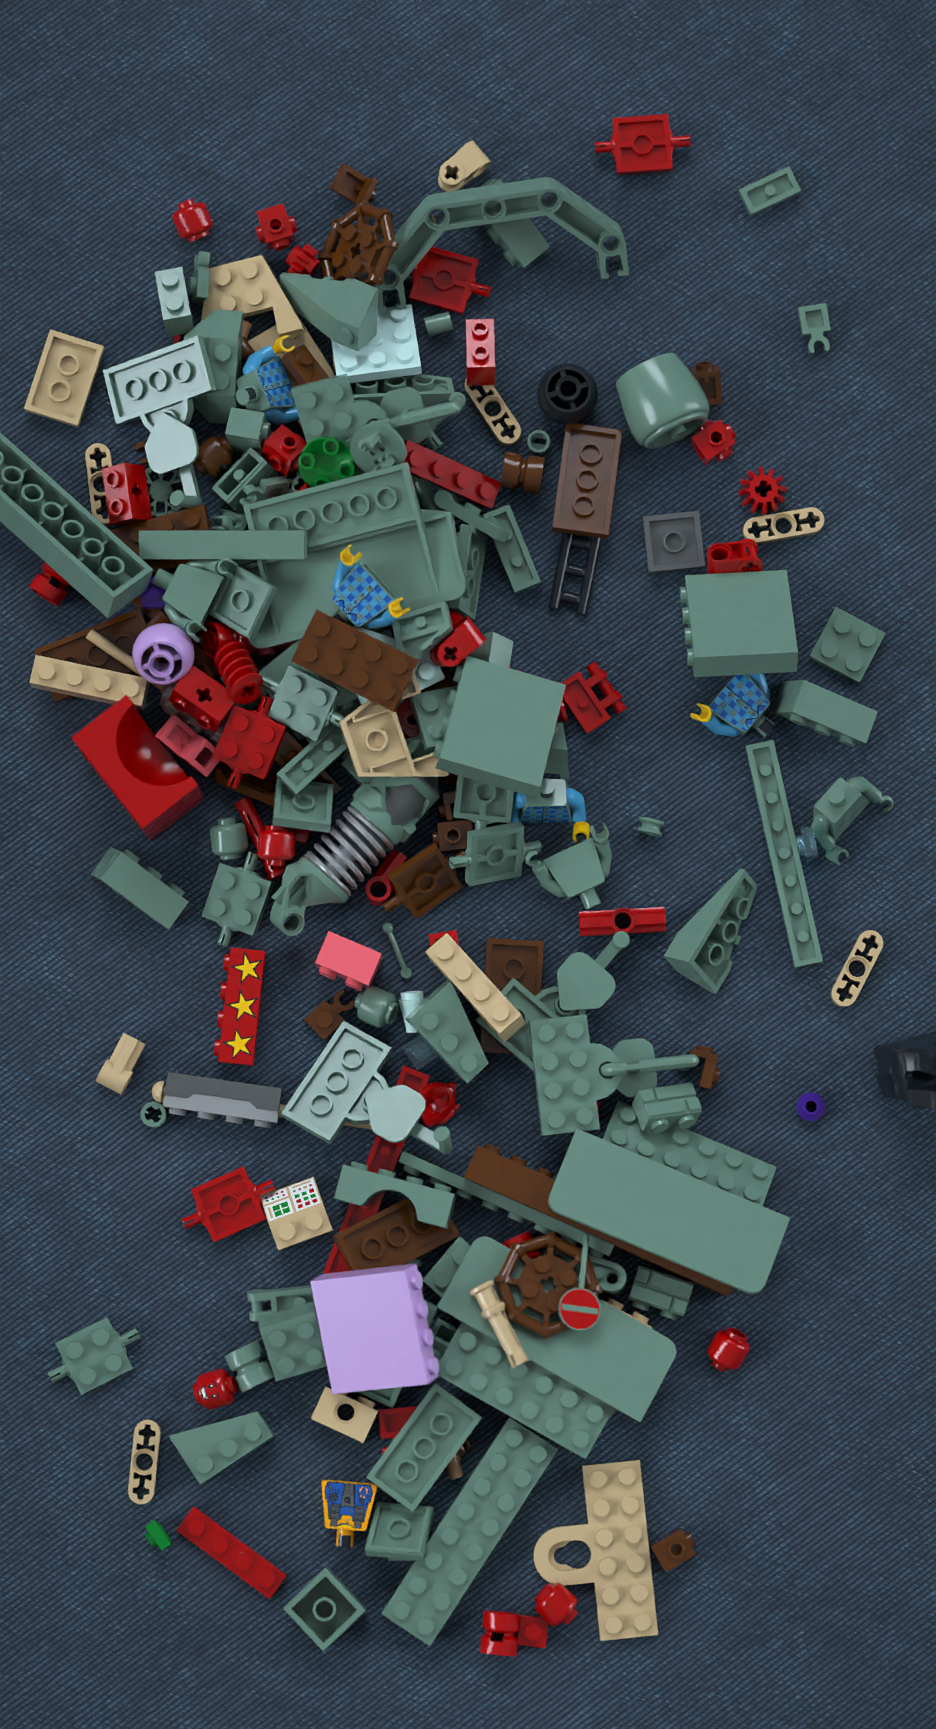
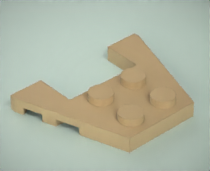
M262 255L208 269L210 270L208 298L203 303L201 321L214 310L244 311L243 318L274 310L277 331L280 337L305 331L304 325L299 320L293 306Z
M415 673L401 700L421 693ZM368 700L339 722L357 777H445L449 775L446 771L435 769L438 758L433 757L434 753L411 759L396 711L394 713Z

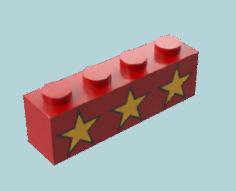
M231 947L230 954H225L223 971H228L227 982H222L220 999H224L225 1004L224 1011L219 1010L217 1018V1028H222L221 1039H215L214 1056H219V1063L254 1067L266 960L265 951Z

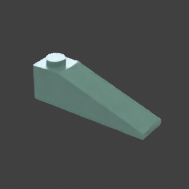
M739 869L677 933L664 954V957L678 973L714 994L718 992L730 972L733 961H730L729 958L734 944L739 945L741 936L737 934L742 920L748 918L758 887L745 869Z

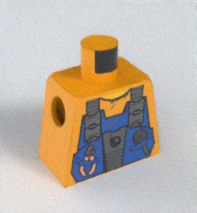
M322 1480L325 1528L337 1529L336 1546L353 1547L354 1530L366 1531L377 1490L376 1484Z

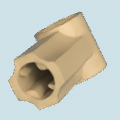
M123 1033L110 1060L107 1059L101 1068L96 1082L122 1095L131 1080L132 1070L146 1044Z

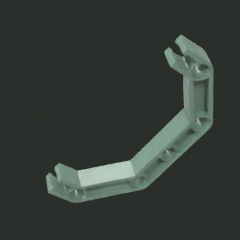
M551 177L432 194L423 199L394 235L395 241L399 244L398 250L394 251L387 270H392L393 273L383 277L385 281L381 286H375V288L379 289L378 311L379 313L387 312L385 305L387 296L383 295V291L392 289L398 290V293H396V310L407 309L403 281L446 230L546 215L596 250L597 265L601 279L609 278L607 270L609 264L606 262V257L619 255L620 260H617L619 270H617L618 276L629 275L626 242L618 223ZM546 193H554V196L550 199L542 198ZM491 201L499 202L495 207L486 206ZM433 210H442L440 215H430ZM609 236L616 237L612 242L604 241Z

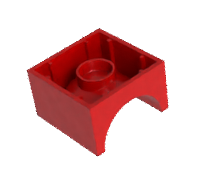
M127 695L71 737L83 756L150 841L204 800L198 784L192 777H188L155 737Z

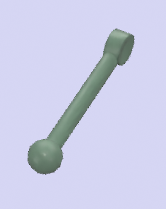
M387 922L383 924L382 930L388 935L402 969L400 972L401 976L407 979L412 974L411 969L406 967L392 932L393 925Z

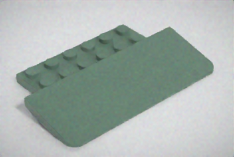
M408 463L243 505L249 530H307V559H257V562L242 565L243 568L278 588L255 639H249L250 643L257 648H267L302 639L316 609L329 616H332L339 609L331 599L334 594L332 585L336 569L341 561L340 553L349 545H352L350 552L353 556L359 552L362 553V557L358 561H365L398 598L403 597V600L400 601V606L404 610L409 607L410 611L442 601L447 602L458 599L466 590V577L452 511L422 518ZM350 621L347 625L353 626L354 624Z
M617 1101L603 1139L576 1128L548 1197L550 1208L557 1214L749 1294L759 1293L764 1288L790 1217L763 1207L776 1166L690 1130L681 1129L679 1126L669 1127L660 1133H654L653 1130L641 1131L638 1116L635 1115L633 1106L621 1101Z
M479 1237L472 1243L437 1308L462 1321L439 1361L438 1376L586 1459L614 1408L641 1422L675 1359V1344L664 1335L598 1299L601 1306L599 1320L592 1328L586 1331L571 1329L549 1336L548 1339H542L541 1335L514 1321H510L509 1323L529 1359L527 1362L512 1368L488 1319L485 1320L482 1317V1309L476 1297L471 1296L469 1292L490 1280L494 1282V1277L498 1276L511 1249L490 1237ZM518 1260L510 1278L519 1279L525 1267L520 1260ZM552 1280L540 1281V1284L544 1286V1292L547 1293L550 1289L555 1291ZM494 1284L493 1288L500 1302H502L498 1287ZM510 1287L516 1307H518L522 1303L521 1294L518 1292L517 1287ZM527 1308L521 1312L542 1323V1316ZM559 1313L549 1316L550 1324L561 1321Z

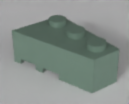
M488 179L479 187L503 184L501 179ZM491 201L486 206L495 207L499 202ZM530 218L483 225L487 229L490 238L505 251L503 254L512 266L517 265L518 267L525 268L550 248V245Z
M806 680L782 682L771 713L789 719L796 724L811 727L819 734L838 737L839 742L855 747V744L867 743L878 711Z

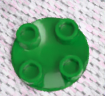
M330 436L318 437L310 441L303 448L298 462L300 474L310 487L353 477L356 466L349 446L342 440Z

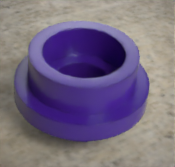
M809 1092L803 1094L798 1099L796 1110L802 1119L815 1121L823 1115L825 1103L820 1095ZM808 1101L816 1104L814 1112L807 1111L806 1103Z

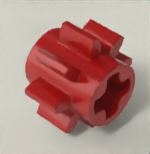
M309 244L307 246L304 245L303 248L296 245L286 259V263L291 266L287 272L312 276L321 263L316 258L319 251Z

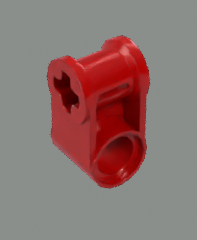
M743 539L711 545L707 550V573L761 571L763 565L757 557V542L752 539Z
M466 616L454 624L453 631L430 651V659L432 663L439 667L456 666L467 655L479 648L486 638L472 620ZM444 649H449V652L447 653V657L449 659L443 658V656L446 654Z

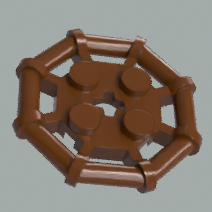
M363 200L357 202L356 207L339 219H333L331 231L322 252L318 253L317 258L321 261L323 278L325 276L333 277L334 280L344 281L347 278L356 279L373 287L381 286L384 283L385 279L383 277L393 253L398 250L399 245L395 241L392 226L393 214L389 209H380ZM370 217L376 219L373 226H369ZM358 219V223L356 225H351V223ZM342 235V237H341V239H340V242H339V244H338V247H337L336 251L334 252V250H335V248H336V245H337V243H338V241H339V238H340V236ZM379 236L383 237L384 241L380 242ZM333 266L337 268V273L335 275L333 271ZM367 274L368 278L363 279L362 277Z
M548 1232L547 1235L521 1243H512L510 1245L511 1250L498 1276L494 1277V1284L497 1285L502 1302L505 1304L508 1321H514L541 1335L542 1339H548L549 1336L571 1330L562 1321L550 1324L549 1316L558 1313L559 1301L565 1292L573 1288H579L577 1275L573 1268L578 1264L581 1267L582 1249L556 1236L555 1232ZM546 1247L545 1256H539L530 1260L526 1255L527 1252ZM553 1248L575 1259L567 1263L553 1256ZM588 1251L585 1275L587 1285H584V1289L590 1290L598 1297L602 1293V1286L597 1281L589 1258L590 1252ZM518 1260H520L525 1267L519 1279L510 1278ZM552 1280L555 1291L550 1289L547 1293L544 1292V1286L540 1284V1281ZM510 1287H517L518 1292L521 1294L522 1303L518 1307H516ZM527 1308L542 1316V1323L521 1312Z

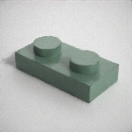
M788 166L739 189L738 193L749 216L752 217L801 194V189Z

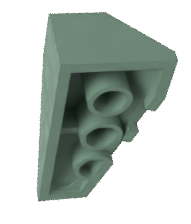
M282 273L280 275V286L294 310L334 342L358 352L376 336L379 289L349 278L344 281L334 280L333 277L327 276L323 279L312 278L311 275Z
M417 374L412 378L402 376L350 383L355 401L367 400L376 403L378 406L388 391L402 387L416 389L421 395L424 408L449 400L450 396L455 393L452 378Z

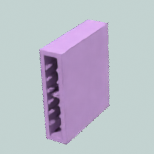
M417 1264L322 1274L310 1281L332 1394L425 1385L438 1377L439 1362L434 1356L432 1346L434 1336L428 1326V1306L426 1301L423 1300L421 1290L423 1280L420 1272H418Z

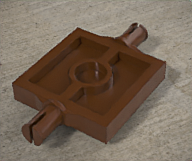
M435 843L387 874L394 885L396 893L395 896L382 903L388 914L403 904L417 919L463 888L457 878L455 868H450V860L441 853ZM461 850L453 857L464 855L465 852Z

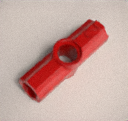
M619 908L616 910L579 912L580 937L615 935L619 931H624L627 934L666 932L665 908ZM617 915L627 916L630 920V926L626 929L618 928L614 922Z

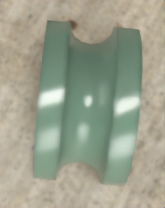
M640 817L641 826L637 828V832L655 837L662 836L660 828L664 827L665 822L653 818Z
M152 1101L143 1106L140 1116L145 1125L156 1128L164 1124L167 1119V1112L162 1104ZM150 1107H153L155 1110L160 1109L162 1112V1116H158L161 1119L156 1123L152 1119H146V1114H149L147 1110Z

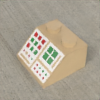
M314 1177L260 1197L279 1251L333 1231Z

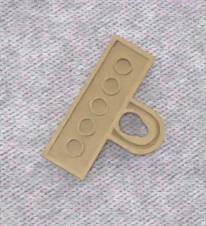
M640 1460L583 1465L582 1471L588 1524L554 1527L543 1533L534 1548L533 1558L535 1567L539 1574L552 1584L561 1583L564 1586L594 1583L600 1641L658 1635ZM579 1540L589 1546L591 1558L584 1567L579 1569L571 1568L567 1564H559L554 1560L555 1550L565 1547L570 1541Z

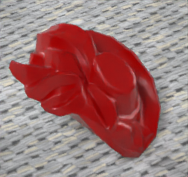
M454 1081L449 1084L441 1082L429 1083L418 1092L425 1100L426 1107L421 1119L428 1127H432L435 1124L443 1125L450 1118L454 1117L455 1112L461 1106L456 1104V1083Z

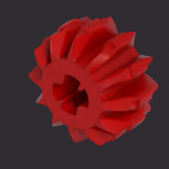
M759 467L758 476L750 470L747 473L749 480L741 479L740 485L745 489L739 490L738 496L747 497L742 502L743 507L749 504L753 505L750 513L755 514L758 507L761 508V514L764 516L767 514V507L772 512H776L778 510L776 503H784L785 498L780 494L785 493L787 488L785 486H777L783 481V477L778 476L773 479L775 470L770 469L768 475H764L763 467ZM759 486H764V490H769L765 497H761L760 492L756 493Z

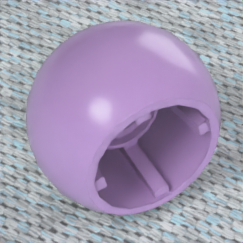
M160 623L147 627L139 634L133 645L132 657L137 672L148 682L156 685H171L179 682L191 669L195 653L190 637L182 629L173 624ZM153 645V648L150 653L148 648ZM164 657L169 662L160 663L156 660V658Z

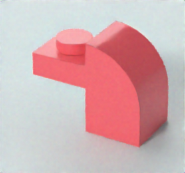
M174 714L171 715L155 735L171 752L205 777L220 762L212 758L216 747L204 737L195 733Z

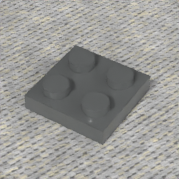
M699 511L642 517L648 574L705 568Z

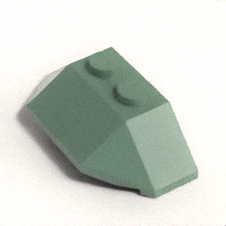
M214 310L184 336V340L197 335L204 338L217 391L193 399V406L209 423L227 424L231 407L239 408V403L236 400V392L239 389L236 380L241 377L244 311Z

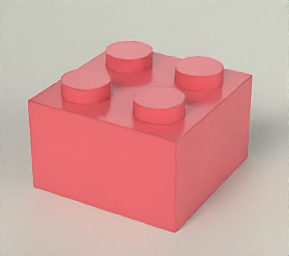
M328 931L315 964L319 968L318 972H320V975L335 980L338 976L346 980V986L362 991L363 987L368 989L371 986L381 963L382 953Z

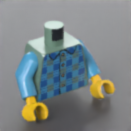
M289 335L277 338L274 346L268 345L251 354L242 369L244 375L236 380L239 388L236 392L238 403L246 405L247 410L265 413L267 421L276 426L300 420L291 391L292 385L283 363L280 361V356L276 357L275 355L277 353L284 354L294 349L295 345L287 349L282 345L283 339L288 338Z
M349 545L340 553L341 561L336 569L332 585L334 594L331 597L339 609L331 617L345 624L352 621L358 628L365 626L368 629L389 626L399 617L410 612L409 607L404 610L400 606V601L403 600V597L398 598L365 561H358L362 557L361 552L353 556L350 552L352 545Z
M764 674L735 675L709 706L697 703L696 705L701 708V714L698 716L691 713L690 717L701 721L702 724L716 735L744 736L753 727L762 736L766 737L775 724L763 714L771 704L769 701L771 694Z
M542 779L541 787L535 798L514 792L510 823H560L574 821L576 823L573 825V840L577 842L578 833H584L586 840L589 839L590 826L585 822L587 818L584 798L580 792L569 788L566 780Z

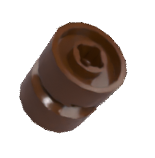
M506 451L500 488L516 490L521 486L524 492L539 494L545 457L529 455L526 459H523L520 453Z

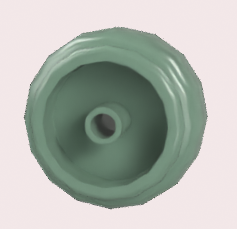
M666 353L644 361L627 371L616 381L617 392L629 430L636 442L648 449H657L675 443L695 432L708 419L709 403L699 382L676 353Z

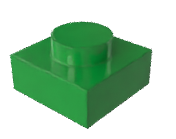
M157 1519L145 1526L148 1532L144 1535L154 1549L159 1546L162 1551L173 1543Z

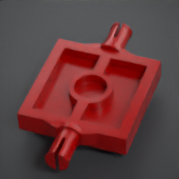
M668 114L612 118L613 135L611 141L594 142L595 154L612 152L616 164V176L672 172L673 150L677 147H690V135L673 136L669 128Z
M431 247L409 274V276H412L413 281L409 300L463 315L467 301L472 296V293L489 298L491 286L476 283L475 273L479 259Z
M263 695L258 710H247L238 705H233L212 758L226 763L233 769L226 784L227 786L238 789L243 774H252L263 780L267 779L288 728L275 722L268 716L274 701L273 698Z
M243 1166L191 1189L196 1201L197 1212L181 1218L183 1223L194 1219V1221L184 1225L185 1229L187 1230L202 1223L208 1229L213 1242H216L266 1220L261 1207L260 1197L276 1191L274 1185L263 1190V1188L273 1184L272 1180L270 1179L255 1186L249 1180Z

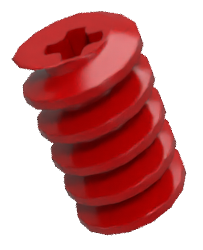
M233 641L222 646L215 652L213 662L233 701L238 704H247L257 700L261 694L263 679L253 659H251L245 644L241 641Z

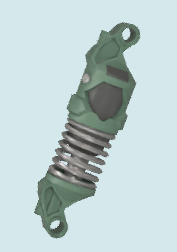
M420 733L416 737L405 740L412 760L434 753V750L425 752ZM374 777L369 783L363 782L353 793V801L348 806V812H343L345 823L340 819L336 820V824L340 827L338 832L333 827H330L329 832L341 844L338 846L326 835H322L321 840L334 851L331 854L320 844L314 843V848L326 861L323 862L313 852L307 851L305 857L302 856L298 862L286 866L282 878V886L272 896L275 900L270 914L272 924L285 935L296 936L304 928V914L307 906L324 903L344 904L349 899L348 896H351L348 888L357 890V884L352 878L359 882H364V876L360 870L366 874H371L369 864L378 866L376 856L385 858V849L393 850L394 845L396 846L399 842L405 843L416 831L415 824L440 798L438 777ZM291 916L289 921L284 924L286 918Z

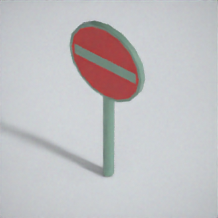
M585 1234L583 1237L579 1288H573L565 1292L560 1298L558 1313L562 1323L575 1331H586L592 1328L598 1322L601 1314V1306L597 1296L590 1290L584 1289L589 1245L588 1234Z

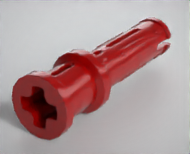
M246 797L234 805L258 851V835L260 831L266 829L254 807L251 797ZM258 858V861H261L268 875L266 879L276 881L283 877L286 869L285 866H268V860Z

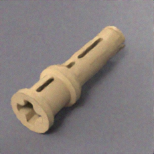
M490 1280L469 1292L471 1296L476 1297L482 1309V1317L485 1320H489L512 1368H515L529 1359L504 1312L505 1304L500 1302L493 1288L494 1282Z

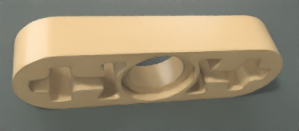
M466 378L465 392L497 441L504 446L516 444L521 436L520 425L494 386L482 385V390L487 397L479 403L477 400L482 399L481 394L477 389L472 391L470 389L472 386H467ZM487 403H498L501 407L500 413L493 417L487 415L484 410ZM505 415L508 417L504 419L507 428L515 429L511 439L508 436H501L503 434V427L500 423L497 426L493 425V423L499 422Z
M95 443L89 446L85 453L92 515L104 526L111 525L109 523V516L108 519H103L102 515H97V512L102 511L101 500L95 501V498L103 499L106 498L105 492H98L94 489L95 480L103 477L102 471H98L97 463L91 457L95 456V451L100 450L102 455H106V458L101 460L102 468L113 466L112 456L104 444Z
M810 507L753 517L746 521L742 533L744 539H752L757 542V545L814 535L822 529L824 516L819 509ZM808 514H812L814 519L818 518L819 521L815 523L814 528H810L809 524H802L799 526L801 531H796L797 523L794 516L799 517L798 522L805 521ZM787 519L791 523V530L785 534L779 533L775 527L777 520ZM766 521H771L770 530L773 536H768L769 530L760 532L759 538H755L754 534L748 533L752 528V524H756L758 528H766Z
M873 930L865 931L855 942L831 989L830 996L835 1005L848 1007L855 1002L883 948V939L878 932ZM872 936L875 938L874 943L877 945V948H871L866 956L872 958L869 962L863 956L855 955V952L858 950L859 953H862L866 946L862 942L863 938L869 939ZM860 961L864 964L865 972L862 976L855 977L850 974L849 965L851 962ZM845 975L848 980L858 982L859 985L856 988L852 984L848 990L851 999L846 998L842 1002L839 1000L840 995L836 991L837 989L842 990L845 987L847 981L842 980V977Z
M149 1419L139 1422L134 1430L128 1495L137 1504L149 1502L155 1494L161 1429L155 1421ZM146 1424L151 1425V1430L156 1431V1435L151 1436L149 1439V1446L155 1445V1451L147 1448L137 1449L138 1443L144 1445L145 1438L143 1435H140V1429H145ZM142 1453L149 1454L153 1459V1465L148 1470H141L136 1464L137 1457ZM135 1472L140 1475L152 1474L151 1480L145 1479V1488L149 1489L150 1492L145 1494L143 1499H139L138 1494L133 1491L134 1488L140 1485V1478H134Z

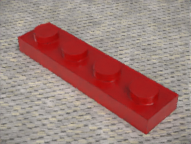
M403 440L407 450V457L403 463L409 464L411 475L486 509L493 508L501 482L412 441Z
M195 1506L177 1529L179 1533L268 1599L272 1597L287 1576V1574Z

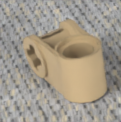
M473 140L466 143L440 167L438 177L440 188L445 192L459 190L471 179L480 175L491 164V161ZM447 173L450 176L456 174V180H454L452 177L446 179Z

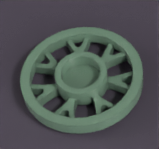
M150 467L146 469L147 484L151 485L148 493L154 500L150 504V507H154V512L151 511L152 516L159 517L180 511L182 507L176 506L174 508L168 502L173 493L171 485L182 482L179 471H170L174 473L170 482L163 480L165 473H158L159 480L152 482L148 474L153 472ZM157 502L165 503V513L156 512Z

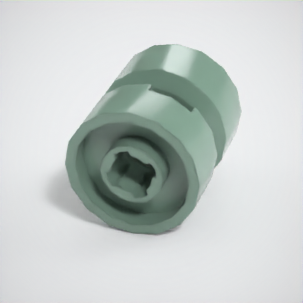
M258 1340L224 1356L230 1370L237 1372L235 1380L242 1393L274 1377L269 1362L262 1360L264 1352Z

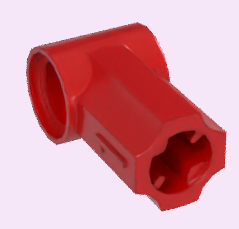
M394 849L366 885V897L372 905L382 906V903L391 898L395 890L387 874L409 860L405 855ZM382 885L386 888L387 892L383 897L377 898L370 892L372 887Z

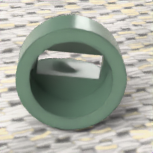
M535 430L528 436L527 443L532 451L540 453L549 447L550 437L543 430ZM532 437L546 439V444L533 443Z

